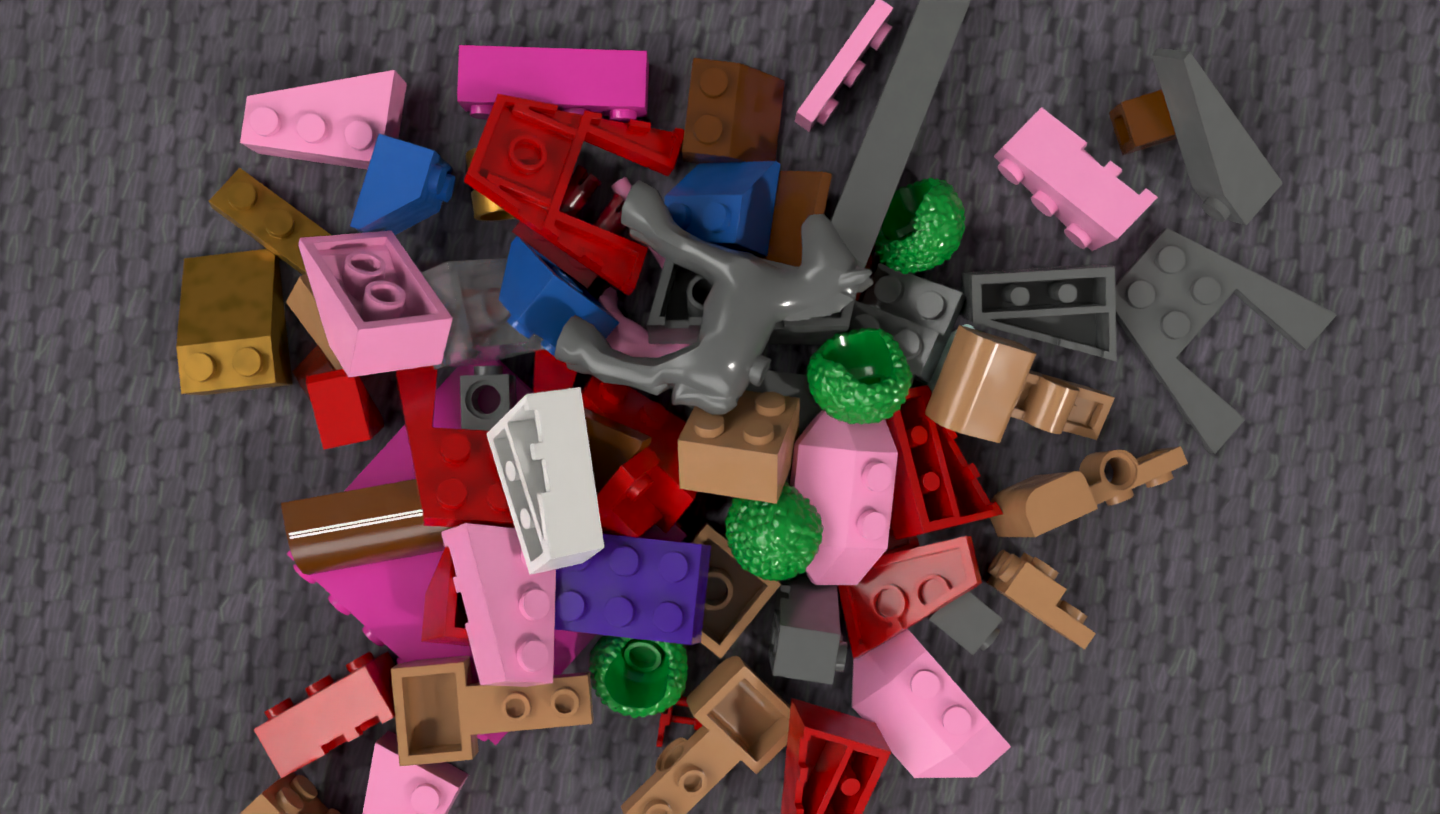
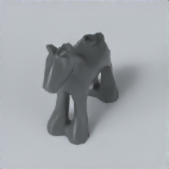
M638 180L628 193L621 215V223L631 228V238L648 245L662 257L675 264L700 274L713 284L704 302L702 323L697 342L659 358L632 357L612 349L606 338L594 325L574 315L562 329L557 340L554 356L556 360L565 362L568 369L581 374H591L604 383L628 385L654 395H659L673 388L671 396L673 405H695L712 415L725 414L737 406L738 399L742 396L749 383L759 387L763 382L771 359L762 354L777 322L782 320L789 322L804 319L810 320L812 317L831 316L832 313L841 312V309L856 299L855 294L857 292H863L873 284L872 279L869 278L872 272L870 269H865L864 264L854 257L825 214L810 215L801 226V265L797 269H781L749 252L736 251L711 244L684 231L674 222L659 191Z

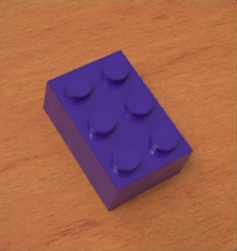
M603 534L604 548L582 564L556 569L554 629L685 645L701 643L711 546Z

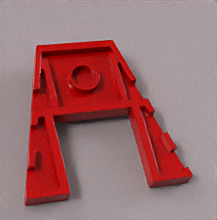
M497 94L463 182L617 289L630 296L636 287L648 247L560 212L559 209L584 141L669 177L675 167L685 130L675 128L671 132L651 128V123L633 119H630L628 123L602 119V113L586 110L582 115L557 110L558 105Z
M536 349L533 393L573 388L578 372L568 369L565 362L556 360L547 350ZM439 364L395 371L424 526L456 527L464 523L515 528L486 435L489 431L433 427Z

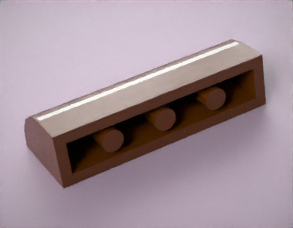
M415 479L281 503L291 554L300 571L307 575L444 551L445 546L441 532L453 528L424 526Z

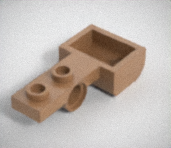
M959 325L924 414L935 423L947 429L996 443L1001 442L1010 417L1023 420L1036 428L1050 433L1062 434L1065 431L1097 440L1115 398L1101 390L1031 371V366L1037 354L1019 342Z
M1181 446L1157 449L1139 458H1135L1125 450L1091 453L1083 459L1079 471L1035 475L999 491L994 495L991 503L996 501L1003 515L991 517L990 519L998 537H1037L1098 509L1097 505L1104 501L1109 506L1132 498L1134 496L1132 489L1144 483L1149 488L1168 482L1174 478L1171 471L1188 464ZM1107 462H1109L1113 468V478L1111 482H1109L1106 479L1104 473V468Z
M470 656L415 660L400 663L391 668L399 766L473 760L479 752L478 734L592 724L594 721L590 672L553 675V683L518 687L480 685V682L472 683Z
M732 656L724 660L689 694L686 700L693 716L703 726L688 740L678 738L666 746L657 759L656 772L621 805L623 814H687L740 760L757 774L787 745L791 706L739 656Z

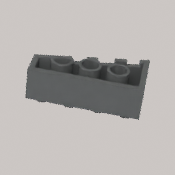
M665 259L647 323L649 344H693L697 342L702 323L704 302L713 284L700 274ZM762 259L763 261L777 268L788 270L798 268L791 265ZM855 299L841 309V312L832 313L831 316L812 317L810 320L804 319L792 322L782 320L777 322L767 344L823 345L827 339H831L836 333L847 332Z

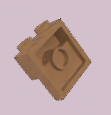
M1003 549L995 556L988 567L987 572L991 574V577L986 583L1061 636L1086 649L1096 633L1083 625L1087 619L1084 613L1066 601L1060 600L1067 589L1054 581L1059 573L1040 559L1033 558L1025 552L1019 558L1015 554H1010Z

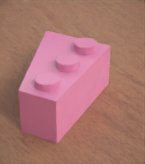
M395 70L247 96L240 143L258 154L368 169L378 134L399 139L407 83Z
M1041 107L994 155L1000 162L998 169L1011 183L1018 185L1021 182L1033 194L1031 201L1039 211L1048 217L1054 214L1067 227L1064 233L1076 246L1082 249L1088 247L1091 251H1094L1117 240L1158 197L1147 188L1140 195L1117 178L1122 173L1120 167L1112 161H1109L1105 167L1101 166L1084 150L1087 146L1085 140Z
M464 523L441 532L444 546H449L457 575V577H453L457 593L461 592L468 618V623H465L480 685L528 687L553 683L556 569L529 575L515 528Z
M387 731L375 742L362 814H448L469 774L447 762L399 766L397 735Z

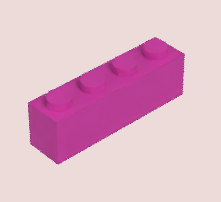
M459 45L457 102L466 112H470V116L473 118L488 120L497 94L558 105L557 110L581 115L585 110L602 113V116H609V120L628 123L630 119L637 120V117H647L649 83L647 51Z

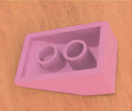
M392 231L300 238L299 249L329 346L348 377L413 369L442 363L453 318Z

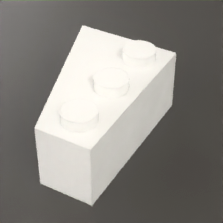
M581 387L526 394L486 435L529 575L582 564L604 548Z

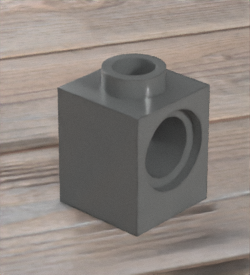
M474 366V375L460 376L461 429L490 431L517 404L516 376L503 374V366ZM493 386L500 394V405L494 412L487 414L479 407L478 397L484 388Z
M970 591L927 617L972 655L978 649L986 650L995 641L1000 633V629L997 626L1003 620Z

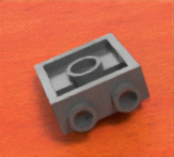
M878 263L872 277L873 284L868 287L862 302L856 300L854 302L847 332L853 329L859 330L860 328H876L890 333L894 340L898 341L899 347L907 359V364L910 366V371L913 375L911 385L915 378L930 383L967 297L963 292L909 273L902 274L884 264Z

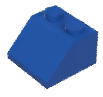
M378 134L350 227L361 233L392 231L396 235L438 213L442 202H449L452 197L456 181L455 176L451 175L453 168L435 150Z
M777 161L699 163L665 195L664 203L674 222L681 229L699 239L732 250L749 252L755 256H767L781 164Z
M516 236L511 242L498 300L511 314L507 322L515 330L528 339L534 333L541 337L543 340L540 344L553 356L555 355L557 340L563 327L574 315L594 325L605 338L610 335L620 322L582 284L519 236Z

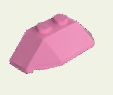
M822 410L794 443L790 485L794 486L798 493L802 494L803 498H808L810 504L816 507L817 513L821 515L824 527L819 551L811 564L806 568V575L815 585H857L888 548L898 452L885 419L879 423L848 424L847 422L831 418L826 414V411Z
M908 629L860 658L853 659L852 708L862 719L877 724L892 753L914 778L978 777L1011 747Z

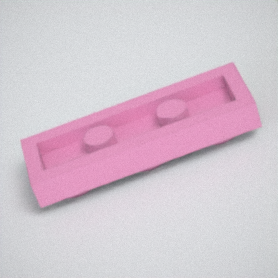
M876 0L798 109L794 122L808 132L811 131L816 122L823 126L827 123L840 103L834 99L843 84L849 88L854 85L866 67V64L860 61L870 46L877 51L891 32L893 27L887 22L893 7L883 0Z

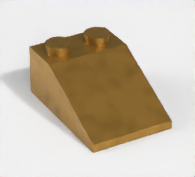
M261 249L184 258L176 343L181 394L208 395L293 385L279 257L270 250Z

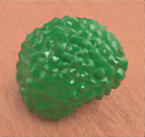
M930 177L916 181L914 184L901 186L898 191L895 190L874 243V251L880 257L879 262L886 263V266L894 271L908 274L909 272L916 273L917 271L922 272L927 269H933L935 266L941 265L945 260L951 258L954 251L958 250L960 240L966 228L964 224L966 219L964 216L965 208L952 185L948 184L946 180Z
M860 328L859 330L853 329L841 334L836 333L812 354L807 366V381L815 402L822 410L826 411L828 416L848 424L879 423L886 418H891L896 411L900 410L901 404L906 401L905 397L909 394L908 389L911 387L913 377L898 341L894 340L893 336L890 333H886L885 330L876 328Z
M785 481L777 504L735 497L725 519V535L728 539V547L731 549V553L734 555L737 563L740 564L742 569L761 577L763 580L781 581L796 577L798 573H804L807 566L811 564L818 553L819 545L822 543L824 527L821 515L817 513L816 507L810 504V500L803 498L802 494L798 493V490L794 486L789 485L787 481Z
M603 635L589 653L591 687L596 690L595 694L601 698V703L607 705L614 712H619L624 716L630 715L633 718L653 716L657 713H663L667 708L675 705L685 693L688 679V659L683 644Z

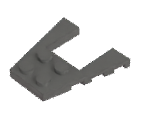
M1169 228L1163 229L1115 283L1116 320L1133 345L1139 348L1150 364V370L1159 383H1163L1176 402L1177 409L1187 424H1191L1204 443L1202 444L1209 454H1216L1245 421V418L1176 357L1226 300L1234 293L1299 351L1307 350L1337 316L1334 312Z

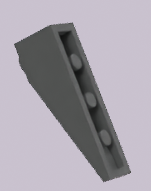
M1157 48L1152 54V59L1192 188L1204 202L1201 205L1202 209L1208 216L1218 222L1229 220L1247 225L1283 182L1191 52Z

